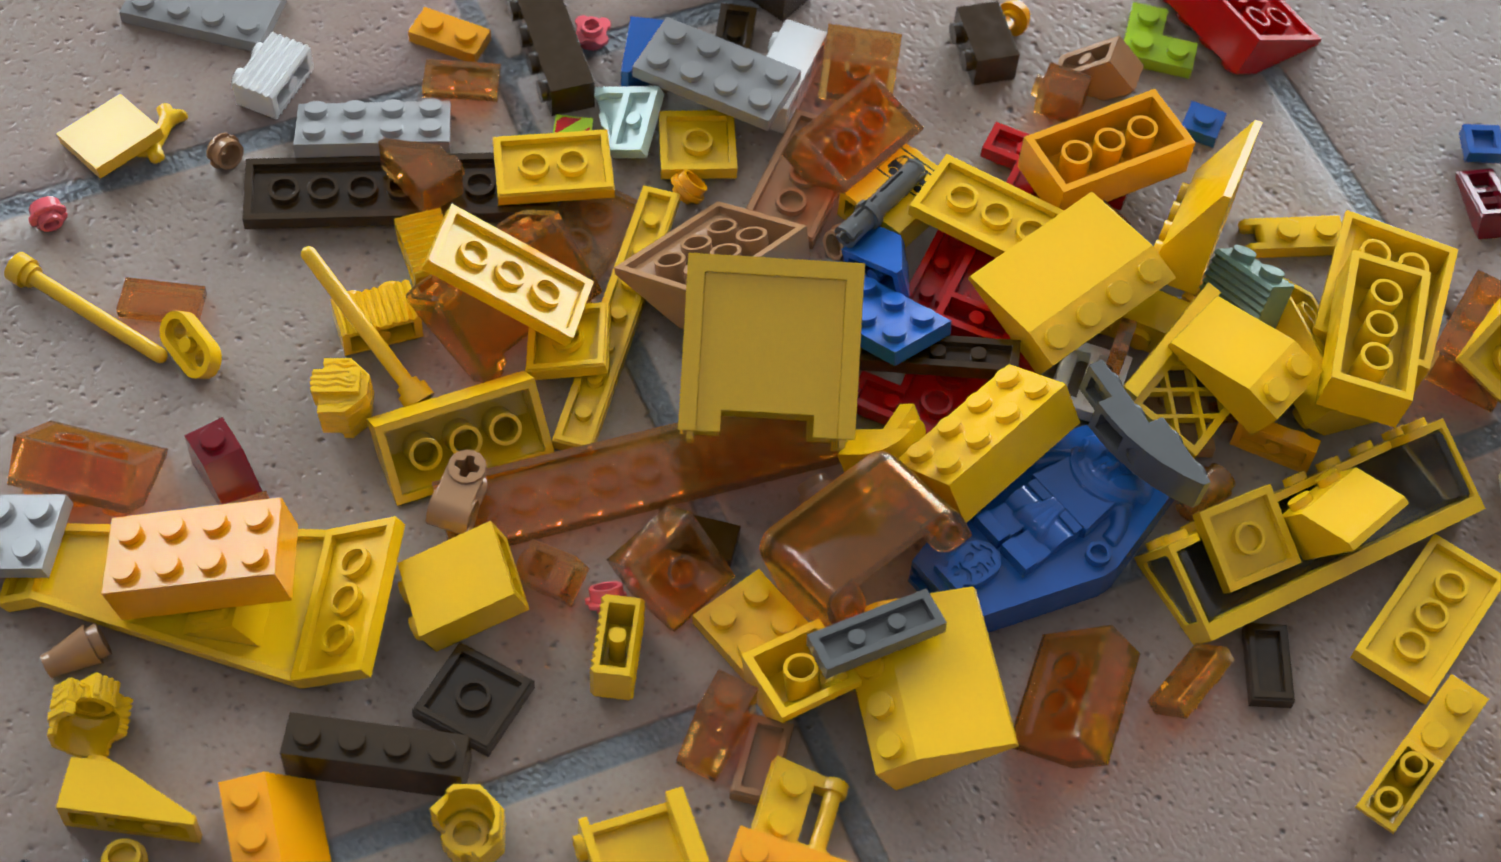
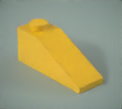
M89 755L86 758H70L56 804V809L65 826L194 843L201 842L202 832L195 815L118 763L101 755Z

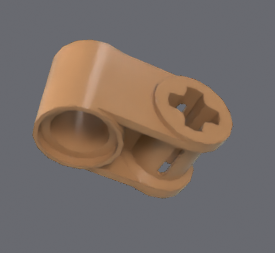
M466 449L452 455L439 486L435 489L430 499L426 513V524L457 534L473 529L488 487L485 476L486 462L480 453Z

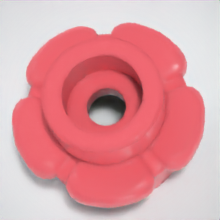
M42 197L35 200L29 206L30 216L28 221L33 227L37 226L38 229L44 232H52L59 229L67 219V209L56 197Z

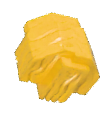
M324 358V368L313 369L312 376L310 377V392L315 406H317V414L321 422L323 433H342L344 438H354L368 427L366 418L372 417L375 392L370 375L352 358Z
M97 672L80 681L71 677L55 685L50 701V711L47 716L49 723L47 737L51 746L79 758H86L89 755L109 756L111 744L127 736V724L130 721L128 717L131 716L130 710L133 706L131 704L134 699L124 697V695L119 693L121 683L118 680L114 681V678L108 679L107 675L102 676L101 673Z
M453 784L446 790L447 793L429 808L432 825L441 833L440 838L444 853L447 854L448 858H451L452 862H495L505 853L506 820L504 808L480 784Z

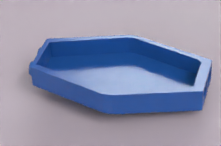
M1089 424L1074 428L966 524L947 516L912 560L908 582L917 592L927 588L929 593L973 586L977 591L987 632L990 633L1097 597L1108 590L1175 499L1152 487L1121 463L1102 444L1088 426Z

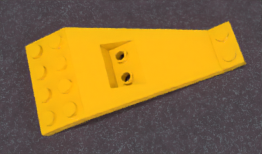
M396 516L332 529H298L291 601L121 620L101 594L111 524L67 523L49 578H5L0 592V607L8 613L44 607L299 689L371 678L405 524Z

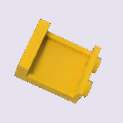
M683 786L665 791V803L591 825L587 816L579 818L578 835L572 836L578 862H710Z

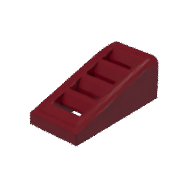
M1489 168L1456 172L1455 179L1477 238L1480 240L1501 238V182L1494 170ZM1485 185H1487V187L1474 188V186H1485Z

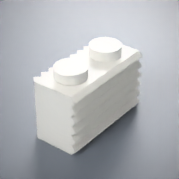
M271 32L263 43L259 42L254 46L251 60L245 68H238L233 75L231 86L234 90L236 104L278 119L283 109H286L287 104H290L295 93L301 88L302 83H305L306 78H309V74L313 72L310 47L307 44L303 45L301 42L297 43L294 39L290 40L288 37L284 38L281 34L277 35L275 32Z

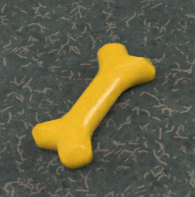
M163 103L156 108L159 116L157 125L161 128L165 138L137 155V157H147L153 164L160 163L165 159L162 147L171 129L188 119V115L184 110L173 109L168 103Z

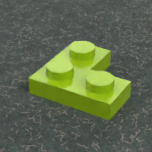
M1133 1L1124 41L1144 65L1143 69L1190 79L1198 43L1164 36L1163 31L1168 9Z

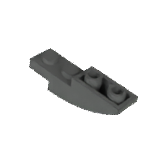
M1103 359L1090 364L1079 387L1095 410L1088 425L1090 429L1121 463L1149 485L1190 507L1199 505L1211 481L1204 467L1196 462L1186 449L1178 432L1172 430L1163 417L1149 423L1143 409L1134 403L1123 388L1118 375L1109 369Z

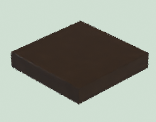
M459 642L412 709V714L414 718L440 732L469 735L471 748L489 757L534 690L535 681Z

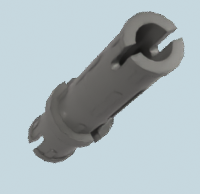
M914 158L908 159L870 198L858 202L855 205L854 212L835 228L834 233L837 234V240L843 246L852 248L868 231L878 228L883 223V217L916 185L926 178L927 173L924 172L926 169L923 164Z

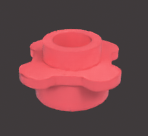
M585 15L578 16L575 19V25L577 26L576 34L583 49L594 51L601 49L608 43L609 38L606 34L607 30L611 28L609 19L605 17H587Z
M602 582L588 588L590 597L585 599V604L589 606V610L596 611L599 614L601 597L605 594L628 596L626 591L623 590L622 582Z

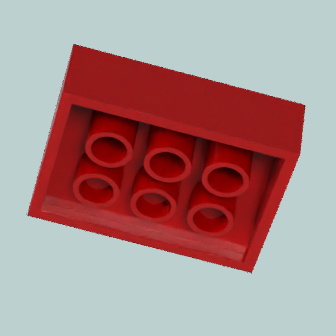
M1162 0L1173 7L1178 13V19L1183 24L1191 27L1200 36L1199 41L1202 45L1213 50L1222 59V66L1227 71L1236 75L1257 74L1317 46L1322 40L1284 0Z

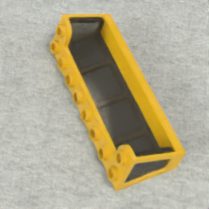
M1422 417L1405 425L1402 424L1380 434L1383 439L1381 443L1373 446L1370 439L1349 448L1350 457L1340 461L1338 455H1335L1315 464L1318 472L1307 476L1303 470L1281 480L1284 488L1275 491L1274 494L1282 514L1289 509L1287 503L1293 497L1304 491L1310 492L1317 486L1315 479L1332 468L1343 471L1357 467L1405 496L1409 504L1354 551L1303 560L1299 554L1302 563L1223 594L1195 521L1181 526L1178 531L1162 535L1145 543L1148 551L1134 557V559L1192 644L1197 645L1213 641L1486 509L1444 419L1441 418L1427 423L1425 418Z

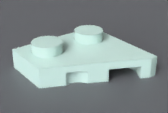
M659 86L595 87V98L599 103L601 112L599 114L600 123L603 129L608 131L610 155L612 158H647L665 95Z

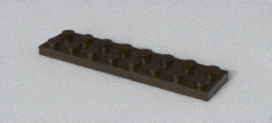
M494 152L246 159L242 218L244 230L395 225L394 218L439 207L444 217L451 204L487 223L558 221V202L498 206Z

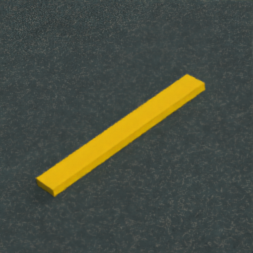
M643 185L614 267L670 232L680 204L679 193ZM614 268L602 302H609L611 308L608 374L574 377L552 438L554 449L592 458L646 302L642 296L615 275Z

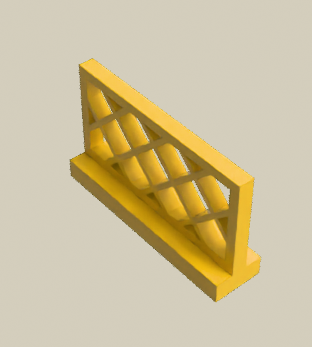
M1209 282L1191 301L1123 386L1134 403L1143 409L1149 423L1163 417L1172 430L1178 432L1184 446L1193 458L1199 454L1230 412L1216 398L1219 412L1203 414L1199 396L1214 395L1206 387H1197L1195 375L1182 361H1177L1178 357L1167 345L1216 296L1220 295L1221 292ZM1184 370L1187 387L1171 388L1168 371ZM1160 382L1161 388H1155ZM1189 396L1193 414H1176L1173 397ZM1147 397H1163L1166 414H1155L1143 402ZM1178 423H1195L1198 440L1194 445L1181 435Z

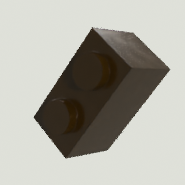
M999 1L956 7L954 23L949 25V35L952 44H957L961 68L963 72H968L972 85L1015 79L1020 54Z

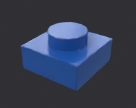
M1191 101L1182 125L1195 142L1213 148L1227 113Z
M1463 124L1459 137L1464 161L1501 163L1500 125Z

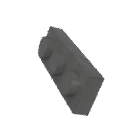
M926 588L807 634L806 645L825 679H828L942 634L946 631L947 622Z

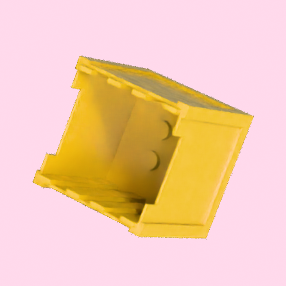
M688 253L678 430H680V434L686 435L687 443H694V435L719 436L721 416L807 421L806 442L830 443V451L835 452L845 449L846 441L855 440L865 263Z

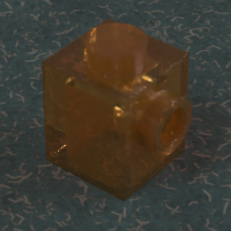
M1050 62L1045 75L1038 74L1033 84L1031 95L1036 97L1033 112L1060 122H1066L1079 117L1086 103L1093 76Z

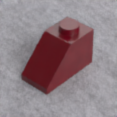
M223 417L184 435L191 461L218 505L266 499L242 446Z

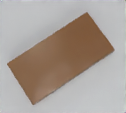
M796 108L746 209L806 225L809 248L813 249L862 148L866 131Z

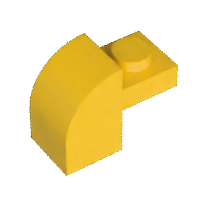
M900 404L883 429H856L855 440L846 441L845 449L840 450L837 456L851 488L883 487L901 481L894 461L903 455L912 444L918 442L926 435L925 425L920 420L914 404Z

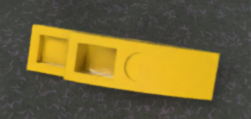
M1451 674L1355 808L1394 834L1484 708L1489 698Z

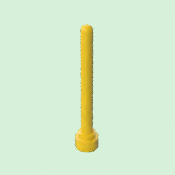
M311 246L304 247L301 250L302 260L399 386L397 392L400 394L398 400L406 407L431 399L435 393L425 380L420 381L417 376L412 377L315 248Z
M19 252L7 263L4 276L18 287L37 288L156 363H164L168 359L166 349L43 274L38 261L28 254Z

